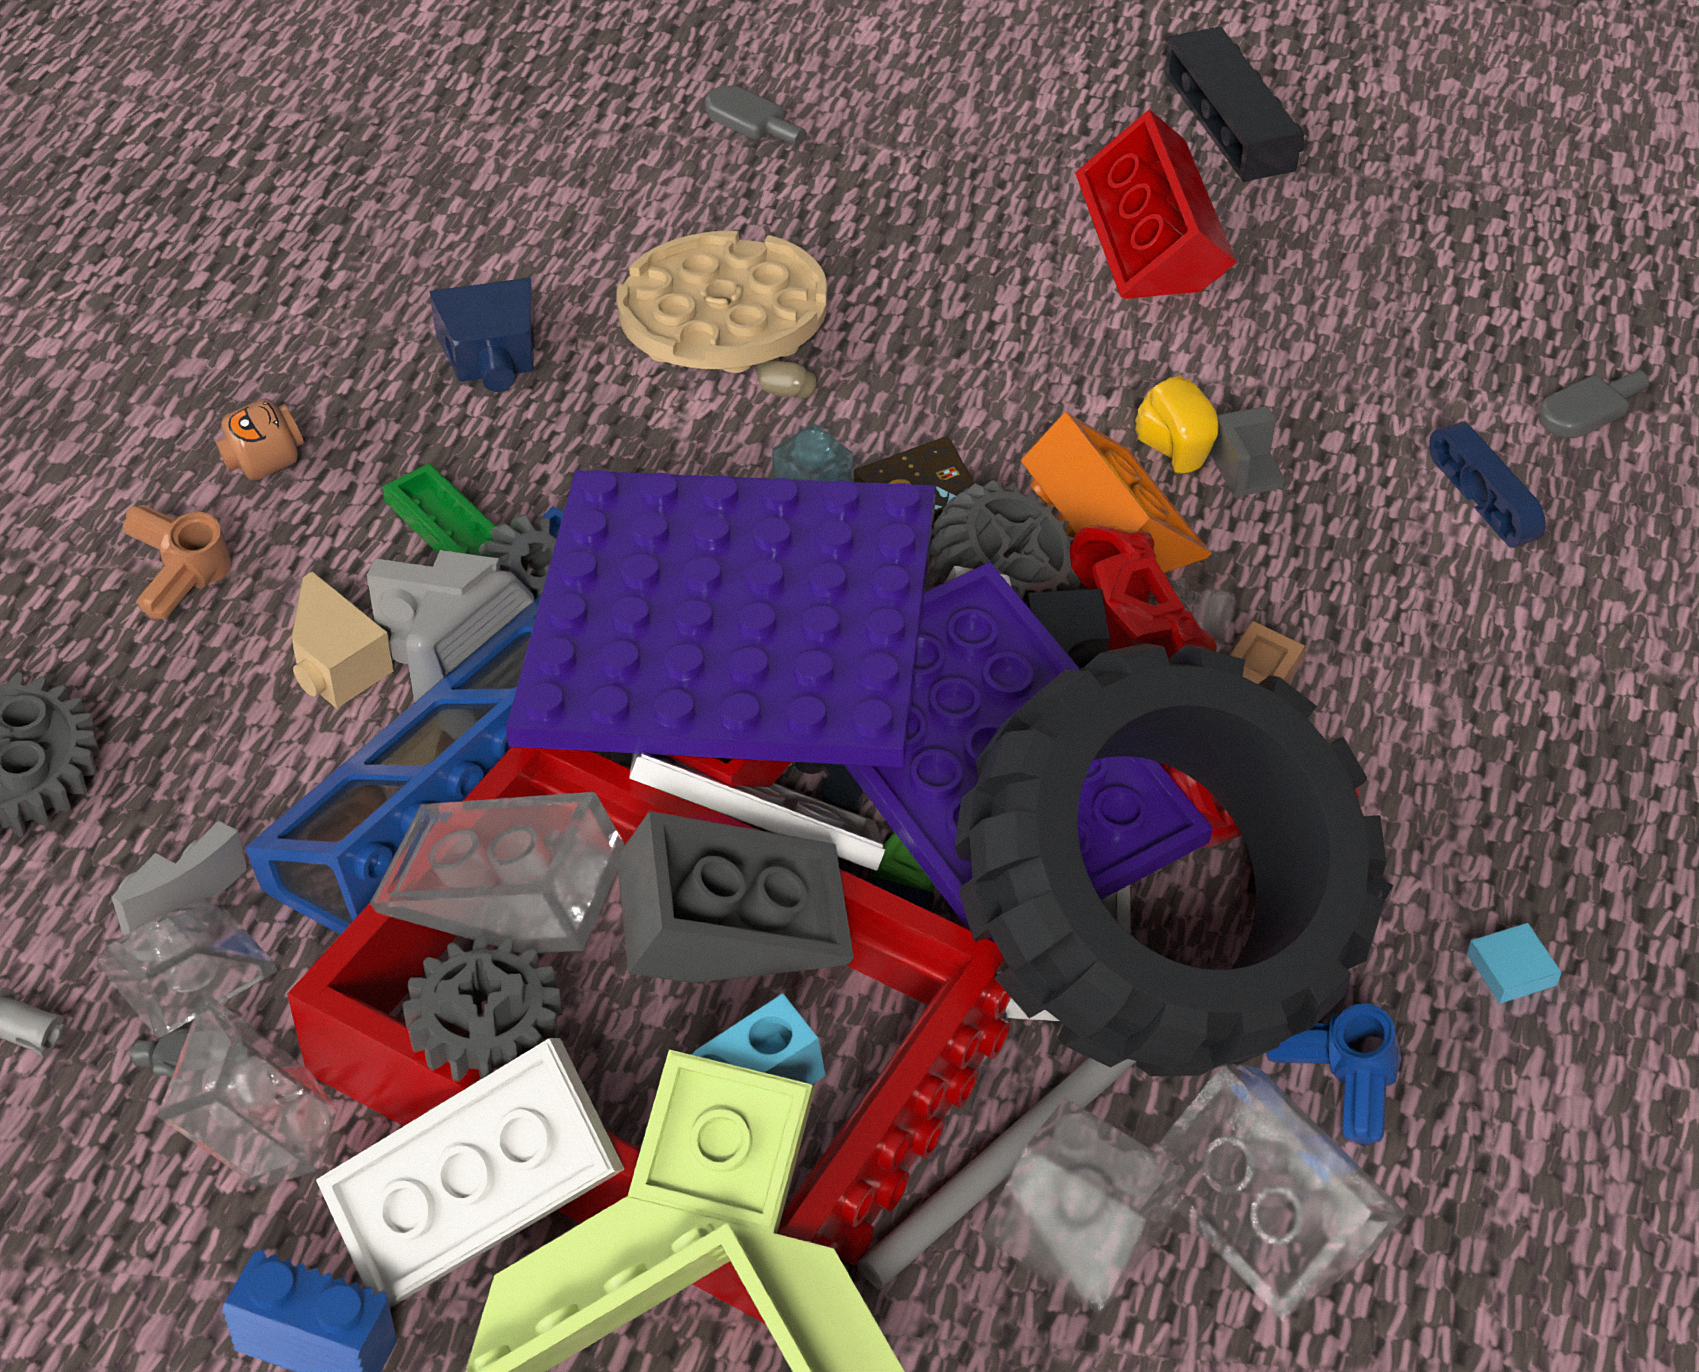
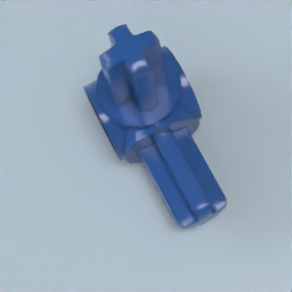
M1367 1003L1352 1005L1341 1013H1333L1330 1023H1317L1313 1028L1283 1041L1278 1048L1266 1052L1267 1059L1273 1063L1330 1064L1331 1073L1339 1081L1345 1083L1342 1124L1344 1138L1362 1145H1370L1383 1139L1386 1086L1396 1082L1397 1071L1402 1059L1394 1023L1386 1011L1377 1005ZM1373 1036L1383 1040L1382 1045L1371 1053L1362 1054L1351 1049L1354 1043L1363 1037Z

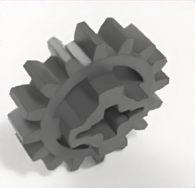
M484 936L476 937L473 951L463 952L454 942L448 944L449 959L442 963L437 959L427 957L423 961L426 979L410 978L407 983L410 1000L403 1002V1011L406 1027L409 1031L411 1047L414 1052L425 1050L427 1067L431 1070L441 1067L447 1061L450 1062L453 1080L460 1081L469 1069H478L479 1076L483 1079L493 1073V1068L508 1064L541 1044L542 1039L557 1038L559 1034L557 1016L562 1015L560 989L556 988L554 970L552 966L539 968L538 952L533 948L523 952L520 956H516L513 939L505 938L497 950L487 949ZM488 1001V1003L484 1004V1015L479 1017V1014L482 1013V1002Z

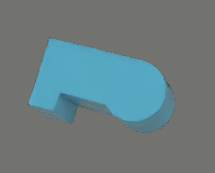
M783 993L691 1054L807 1084H813L826 1076L819 1038Z

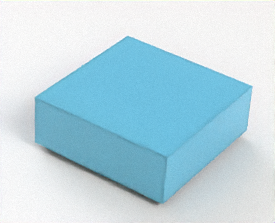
M1529 923L1471 940L1467 951L1468 957L1499 1004L1557 986L1562 973Z

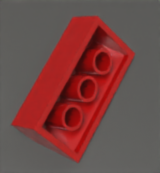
M1150 109L1075 172L1119 295L1123 299L1201 292L1237 263L1186 140Z

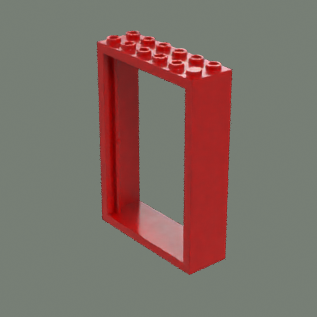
M511 747L287 993L306 1073L402 1126L409 1124L480 1081L478 1069H469L460 1081L453 1080L450 1062L448 1061L435 1070L428 1068L425 1050L414 1052L411 1047L406 1023L389 1014L409 992L407 984L409 979L421 978L425 974L423 961L427 957L433 959L440 957L447 949V945L454 941L555 824L618 855L649 811L757 829L721 812L630 779V769L592 751ZM840 869L854 959L846 966L928 1005L782 1213L777 1232L778 1235L834 1248L843 1265L846 1262L856 1265L858 1260L865 1254L874 1233L872 1223L883 1208L892 1211L904 1195L910 1178V1174L907 1171L918 1156L927 1159L936 1148L944 1129V1121L942 1120L952 1105L961 1108L969 1099L977 1081V1067L985 1056L994 1059L1003 1048L1010 1031V1022L1004 1020V1015L1011 997L995 979L997 975L1009 968L995 942L987 938L975 942L970 930ZM606 1129L605 1131L625 1170L557 1209V1211L579 1223L585 1222L627 1197L641 1148ZM731 1261L693 1283L694 1286L766 1324Z

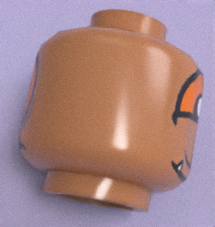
M266 398L224 416L221 422L224 438L215 441L229 472L240 468L245 477L254 481L294 464L298 458L297 447L304 444L301 433L287 406L283 404L277 407L274 402Z

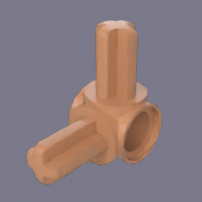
M145 505L132 506L126 512V519L123 523L125 533L159 549L164 564L163 569L139 596L137 601L138 607L150 618L156 621L168 618L193 586L202 589L206 584L222 579L230 571L232 559L217 519L212 515L203 512H190L173 519Z

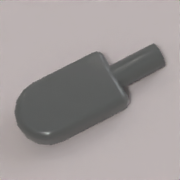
M720 86L711 90L705 98V112L709 118L751 139L758 140L764 135L769 134L795 147L799 146L806 139L807 133L805 129L784 120V108L748 90L737 86Z
M1641 370L1634 371L1609 384L1596 375L1590 376L1544 399L1538 414L1540 424L1546 431L1555 436L1563 438L1584 436L1625 416L1629 407L1627 398L1647 389L1649 379Z

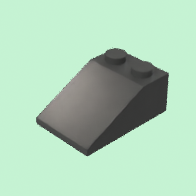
M649 811L617 856L628 974L698 983L846 966L854 959L836 845L833 843Z

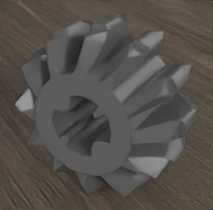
M518 515L512 519L511 526L504 523L495 526L491 530L494 541H487L482 544L478 552L485 557L499 558L500 571L513 573L535 596L534 600H536L543 592L558 533L554 536L550 535V518L542 517L532 525L527 515ZM525 556L524 563L530 560L533 562L535 567L533 574H531L532 568L523 569L521 564L522 557Z

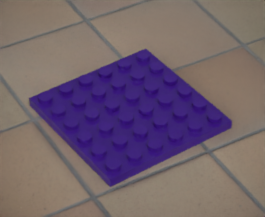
M575 470L506 726L509 747L639 754L644 752L658 755L904 767L935 511V486L911 485L908 483H862L844 480L815 481L787 478L729 477L725 475L699 476Z

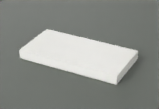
M644 752L642 754H632L630 779L777 834L833 843L836 845L838 857L875 871L878 870L885 847L874 820L776 783L771 787H732L667 755L647 754Z
M549 1038L316 1179L365 1288L371 1286L374 1295L384 1291L390 1308L625 1169L561 1039Z

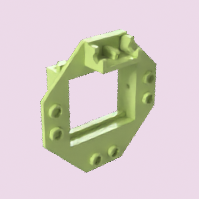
M627 1196L494 1275L465 1372H546L729 1261L735 1267L793 1372L905 1371L834 1248Z

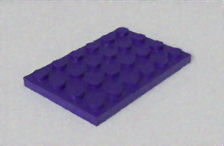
M991 562L925 592L904 767L844 764L968 930H970L958 889L973 878L972 864L969 860L958 858L955 850L961 798L972 790L978 782L976 760L1001 725L1065 669L1079 670V667ZM1128 756L1107 757L1092 761L1084 779L1079 798L1077 816L1078 837L1086 871L1101 900L1209 843L1213 827L1157 761ZM993 937L987 938V939H989V940L995 942L994 939H993Z

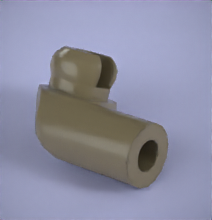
M780 357L754 365L760 386L765 392L787 398L796 396L804 399L809 398L815 392L817 386L816 377L812 372L806 371L803 365L782 362Z

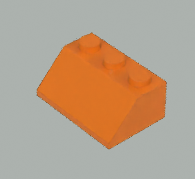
M1066 411L1020 460L1034 478L1030 482V487L1047 504H1054L1061 513L1057 520L1069 522L1066 533L1073 538L1081 528L1090 525L1116 526L1123 530L1148 532L1154 540L1155 546L1153 551L1156 554L1155 559L1163 573L1206 559L1212 554L1128 448Z

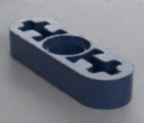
M1458 422L1432 432L1429 448L1433 462L1468 501L1472 499L1477 505L1473 507L1508 547H1518L1538 540L1544 535L1546 527L1545 516L1537 498L1469 424Z

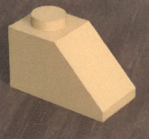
M314 572L302 578L292 633V643L297 663L293 667V672L298 683L307 694L313 697L320 694L335 708H338L394 671L388 634Z

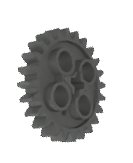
M17 672L8 684H0V835L3 828L11 827L18 837L24 836L25 822L31 819L42 826L49 825L46 811L53 807L68 812L71 807L66 793L85 794L87 788L83 776L95 775L97 772L93 757L100 755V750L90 713H85L80 697L69 698L65 685L62 684L49 690L46 677L43 676L36 679L30 686H26L22 673Z

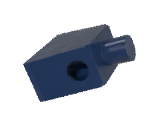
M530 277L430 291L435 334L458 381L482 379L484 386L488 390L502 392L514 384L515 374L533 371L535 317Z

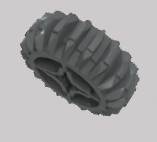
M995 480L983 486L974 483L970 488L965 489L962 493L960 492L957 497H953L943 508V513L934 523L932 530L934 538L930 546V553L936 557L932 570L936 574L948 578L954 566L976 569L991 562L1000 574L1009 576L1011 588L1026 605L1028 593L1078 590L1081 580L1077 577L1070 564V547L1074 538L1066 534L1069 522L1058 521L1053 516L1054 504L1044 507L1038 503L1035 491L1025 496L1022 495L1014 482L1004 488Z

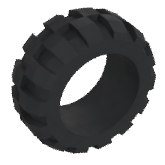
M1145 643L1101 652L1079 670L1065 669L1001 725L976 760L977 785L961 798L955 850L959 859L971 861L973 878L961 886L958 891L973 940L978 942L993 937L1009 968L997 975L995 979L1029 1019L1046 1010L1063 1023L1058 1040L1064 1046L1110 1068L1129 1059L1136 1061V1067L1151 1077L1200 1076L1220 1066L1231 1063L1235 1065L1242 1064L1278 1048L1280 1043L1290 1037L1313 1028L1346 995L1351 977L1348 969L1367 961L1383 905V899L1367 892V882L1383 875L1386 867L1381 816H1364L1355 792L1357 787L1364 784L1367 776L1344 736L1329 744L1308 720L1317 707L1313 702L1281 677L1269 675L1259 684L1244 678L1245 659L1190 645H1184L1168 659L1165 647ZM1128 756L1149 759L1171 766L1185 773L1206 788L1223 805L1234 820L1251 858L1255 877L1256 903L1253 924L1247 943L1231 969L1214 970L1187 966L1152 951L1130 935L1114 919L1102 903L1086 871L1078 837L1077 816L1079 798L1084 779L1093 760Z

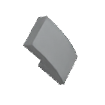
M218 820L200 839L188 845L176 863L155 853L137 872L129 874L122 881L117 892L111 897L122 934L131 940H135L154 933L195 912L229 887L248 869L239 831Z

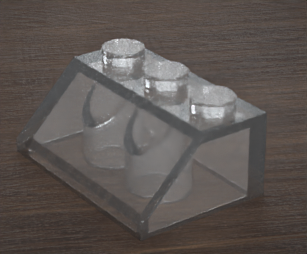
M1232 1064L1221 1066L1138 1168L1281 1320H1286L1366 1262L1406 1215V1212L1272 1079L1257 1067Z

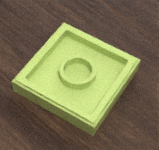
M669 1050L628 1196L777 1234L815 1088L811 1084Z

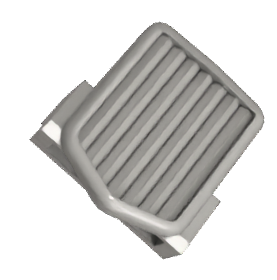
M440 550L433 567L374 558L367 573L375 623L388 634L391 658L409 666L414 703L535 599L533 593L513 573L500 571L499 558Z

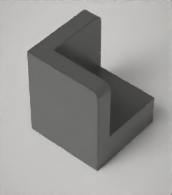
M1263 406L1217 415L1218 436L1210 451V455L1233 496L1239 497L1283 488L1285 478L1270 453L1276 419L1269 407Z

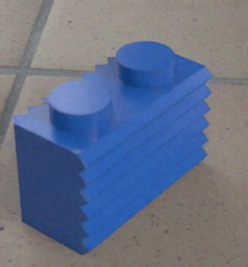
M264 1249L253 1253L225 1300L222 1313L225 1314L224 1321L228 1322L226 1328L230 1329L229 1336H232L231 1343L235 1344V1351L293 1372H381L397 1343L389 1303L384 1291L374 1295L371 1286L360 1290L358 1282L347 1285L344 1277L333 1280L331 1272L320 1276L317 1268L306 1271L304 1263L293 1267L291 1259L280 1262L277 1254L266 1257Z

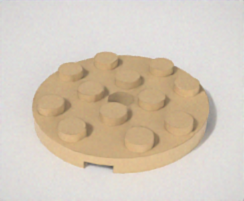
M713 231L688 235L651 249L629 266L630 276L623 285L618 284L616 297L618 317L623 332L635 346L649 354L652 360L690 368L723 369L730 373L744 372L751 365L796 353L799 346L810 339L820 328L826 316L828 306L825 274L819 263L808 252L786 240L770 235L766 237L765 243L739 240V231Z

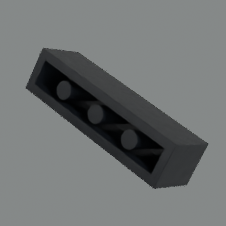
M1220 26L1169 36L1165 75L1240 179L1246 182L1296 172L1299 153L1304 149L1302 128L1289 116L1283 108L1280 99L1273 95L1263 82L1260 73L1253 69L1243 56L1240 47L1230 39L1224 29Z

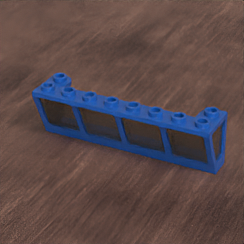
M542 594L245 847L262 891L340 935L402 868L400 863L436 831L511 748L508 743L506 726Z

